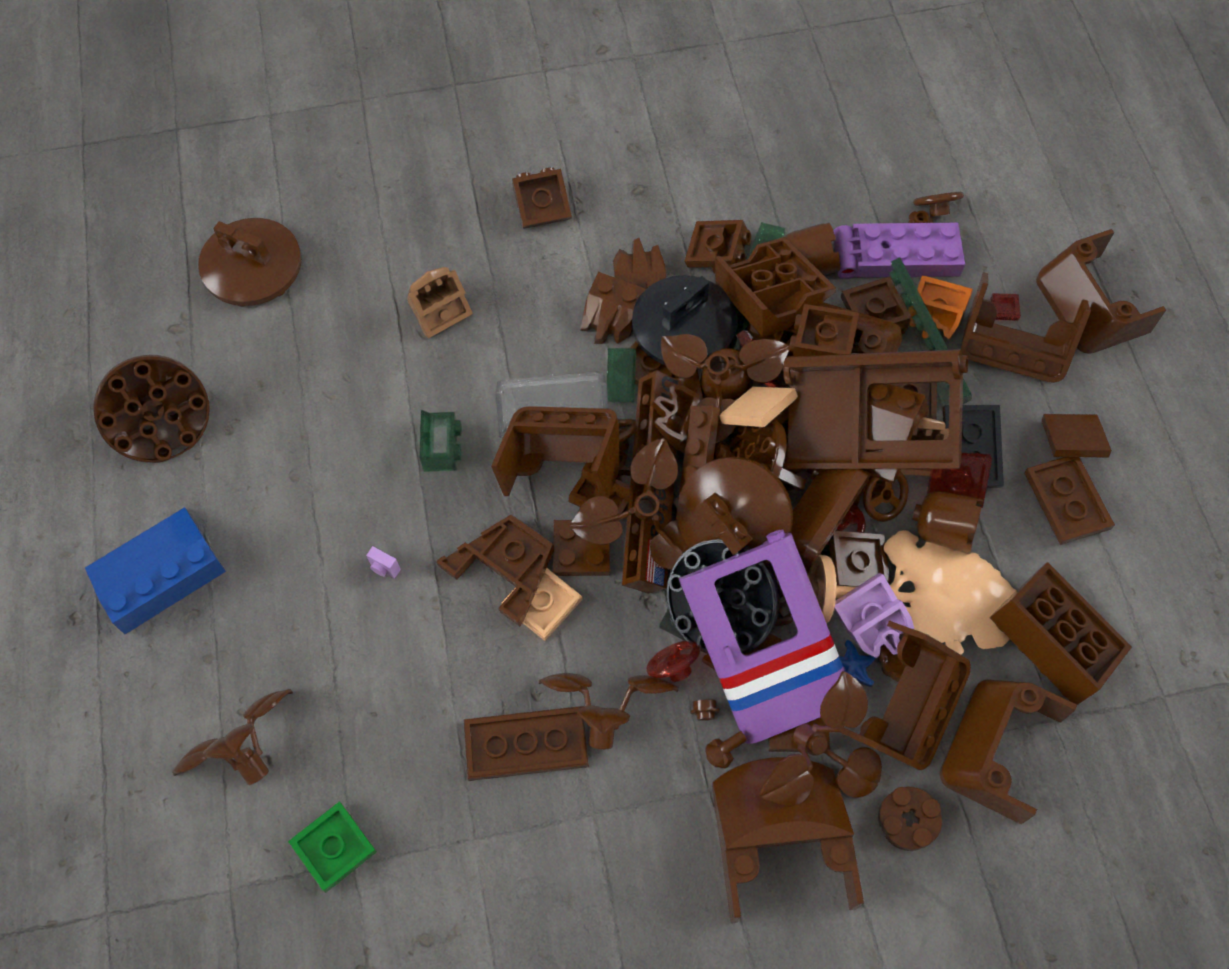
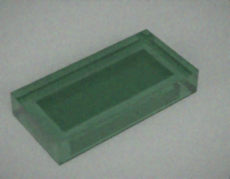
M608 348L606 402L634 403L636 349Z

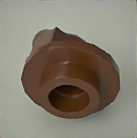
M739 731L724 742L718 738L707 744L705 752L709 763L714 767L728 768L734 760L730 752L747 742L743 732Z

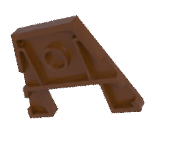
M509 515L481 532L482 536L469 544L465 542L457 547L458 550L448 557L442 556L436 563L441 569L458 580L475 559H478L516 587L515 590L498 609L500 613L520 627L524 622L555 548L553 543L513 515Z

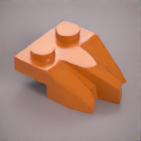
M922 275L916 294L913 296L908 309L912 317L909 323L910 327L920 324L924 325L922 337L926 342L930 341L937 330L942 331L944 337L950 339L963 320L973 289Z

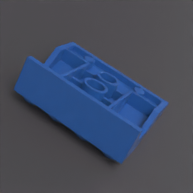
M185 507L85 567L104 610L112 623L124 634L132 631L226 572Z

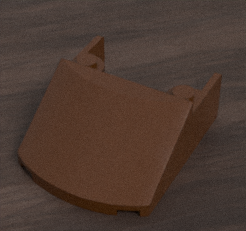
M786 757L759 759L739 765L727 771L712 783L731 923H738L741 918L737 884L752 881L759 872L760 862L757 848L820 842L825 865L834 872H843L849 909L856 910L864 904L852 838L854 832L840 789L837 786L833 769L811 761L813 768L809 773L814 779L813 788L809 796L802 803L794 806H783L765 800L759 795L769 775Z

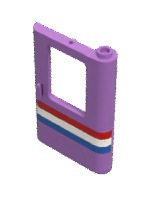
M783 529L768 534L766 536L768 540L763 545L678 578L738 728L747 739L746 744L762 741L819 718L820 706L824 696L838 680L841 672L845 671L792 534L784 533ZM763 560H769L796 625L797 634L790 639L750 655H743L714 583L718 578Z

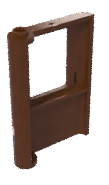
M961 350L786 356L783 366L784 379L786 384L790 386L789 388H795L798 397L789 405L788 448L784 469L960 468L962 455L963 373H968V356L963 355ZM949 383V435L945 440L870 441L868 439L870 386L874 384Z

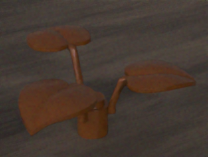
M682 334L662 336L661 353L668 370L679 378H691L695 375L697 368L704 369L707 367L710 377L716 383L717 399L711 397L704 398L699 401L697 406L720 408V415L735 402L733 399L722 400L721 381L726 380L730 376L731 368L733 367L741 371L747 369L748 377L755 382H771L783 370L784 360L789 353V345L770 339L751 341L744 345L739 352L740 360L744 364L740 365L735 363L734 360L729 361L727 356L722 353H715L706 359L707 347L704 341L695 335ZM719 417L716 443L727 439L734 432L737 425L722 424Z
M662 438L643 447L632 460L630 466L632 480L637 484H646V493L641 494L637 498L633 508L617 515L618 508L614 501L604 496L593 497L580 507L570 523V528L581 539L593 544L604 545L616 541L622 535L623 528L619 520L635 514L642 520L652 519L659 535H656L651 540V557L659 566L672 570L676 561L689 549V546L682 536L678 521L669 522L663 530L659 522V516L656 514L659 509V500L652 494L651 486L657 490H664L675 482L678 475L676 459L668 446L667 440Z
M842 671L838 680L824 696L820 706V717L827 726L802 724L796 728L793 740L799 746L798 751L802 755L792 754L784 758L776 766L760 791L759 795L763 799L783 806H794L802 803L809 796L814 785V779L809 773L813 765L808 753L813 756L825 753L844 766L836 776V783L839 789L850 797H864L876 789L882 772V763L879 755L868 747H861L855 749L849 755L848 761H845L827 748V738L822 733L842 732L844 726L855 728L864 720L868 709V699L863 687L853 676Z
M558 673L539 680V684H543L553 690L560 692L579 691L584 695L586 706L578 708V715L591 727L589 745L603 750L613 747L614 731L619 729L620 725L630 720V715L625 712V708L633 692L640 691L642 693L656 694L673 690L678 692L679 690L678 686L659 677L650 675L633 676L628 679V684L631 686H629L620 708H601L591 705L589 690L586 687H591L592 681L582 675Z
M286 689L273 692L254 702L243 714V717L247 719V724L233 729L225 737L210 739L195 746L175 767L172 772L174 776L197 767L207 758H223L235 771H239L247 785L261 780L268 774L269 770L260 757L263 752L259 747L254 722L258 717L265 715L274 708L287 694H293L292 690ZM250 734L254 750H251L250 747L240 750L241 745Z

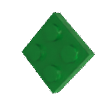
M340 801L288 841L325 893L377 852Z

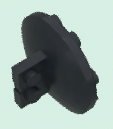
M672 276L652 284L638 298L632 315V328L638 345L649 357L665 365L661 353L662 336L695 335L706 344L707 357H709L714 351L730 348L736 336L738 323L735 305L731 302L727 293L703 276Z
M721 539L707 540L685 551L672 568L667 585L668 608L676 629L687 642L708 655L709 653L678 578L734 556ZM745 545L741 550H739L734 555L743 553L752 548ZM765 560L718 578L714 583L742 654L752 651L767 639L776 624L779 614L780 597L778 585L772 570Z

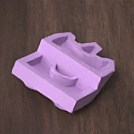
M881 573L876 574L836 600L834 611L846 631L864 652L876 658L880 655V646L883 644L893 655L897 654L900 634L887 626L889 620L914 629L909 612L903 602L897 599L886 578Z

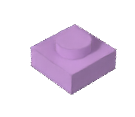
M373 546L366 555L371 564L370 568L380 576L384 577L387 574L395 579L401 570L397 559Z

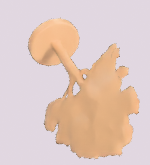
M907 530L898 531L886 541L884 552L888 555L892 564L896 566L895 578L890 587L897 599L903 603H910L911 607H906L912 618L915 630L928 634L941 643L945 642L947 647L960 655L965 652L961 642L966 639L967 635H972L977 646L981 649L1003 647L1010 640L989 617L1017 590L1012 588L1009 582L1001 576L1000 571L994 569L990 563L980 558L977 553L970 552L968 554L927 541L922 548H917L918 536L913 535ZM826 555L818 556L813 564L809 580L825 621L828 623L833 615L836 599L844 596L857 586H837L835 566L832 559ZM911 581L915 586L914 592H898V588L904 582Z

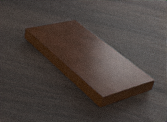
M582 706L464 719L468 781L589 767L584 720L578 715V708Z

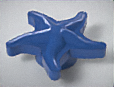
M846 640L845 646L847 650L845 656H839L845 672L853 676L858 682L871 687L874 681L868 677L866 668L873 663L876 657L872 655H858L853 643L850 640Z

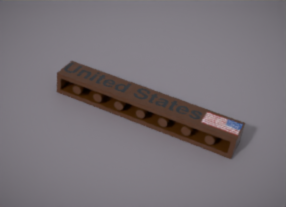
M654 371L639 379L635 422L637 431L634 434L633 458L649 443L658 439H665L653 424L661 416L651 406V403L659 396L670 399V386H681V381L659 371ZM667 441L668 446L676 459L677 449L673 448L671 444ZM632 478L630 481L628 510L633 508L635 501L641 494L646 493V484H637ZM674 483L664 490H657L651 486L652 494L659 500V509L656 514L659 516V522L663 530L672 521ZM635 514L627 517L622 586L648 594L667 589L668 569L656 564L650 554L651 540L656 535H659L652 519L642 520Z

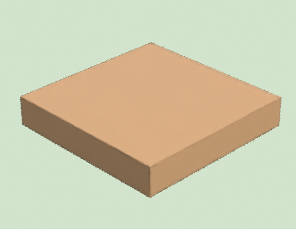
M752 387L724 410L719 417L722 424L765 427L796 400L798 396L795 388Z
M546 568L523 624L546 641L583 600L582 596Z

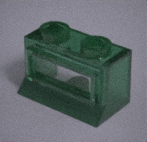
M421 410L420 461L424 472L456 471L457 460H461V445L457 444V436L462 435L461 420H456L455 412L429 413Z

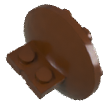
M246 218L229 224L218 221L213 228L215 233L204 244L198 261L199 274L207 290L225 303L244 307L262 304L282 296L299 274L302 255L295 236L282 224L265 218Z
M160 355L136 356L113 367L101 380L93 403L95 423L105 442L113 450L129 459L148 463L167 461L191 449L202 437L208 424L210 412L208 395L198 376L183 363ZM183 445L188 446L182 452L171 456L173 449Z
M773 419L765 427L740 425L737 434L729 443L733 448L730 449V452L735 454V457L747 458L768 468L781 481L787 493L804 490L806 479L796 475V471L792 469L782 468L786 453V434L782 424Z
M724 457L703 465L686 481L678 500V523L682 536L689 548L707 540L721 539L734 555L745 545L752 549L763 545L768 540L766 536L774 531L782 529L784 533H791L793 510L784 485L768 468L747 458Z

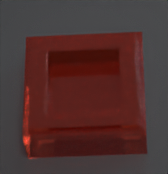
M992 293L990 300L997 310L995 320L1018 321L1021 316L1019 295Z

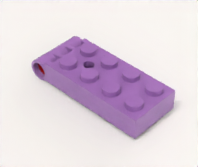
M958 223L853 224V227L843 225L834 229L836 237L834 241L835 252H839L840 257L838 276L842 279L888 276L922 277V275L927 277L960 276L965 266Z

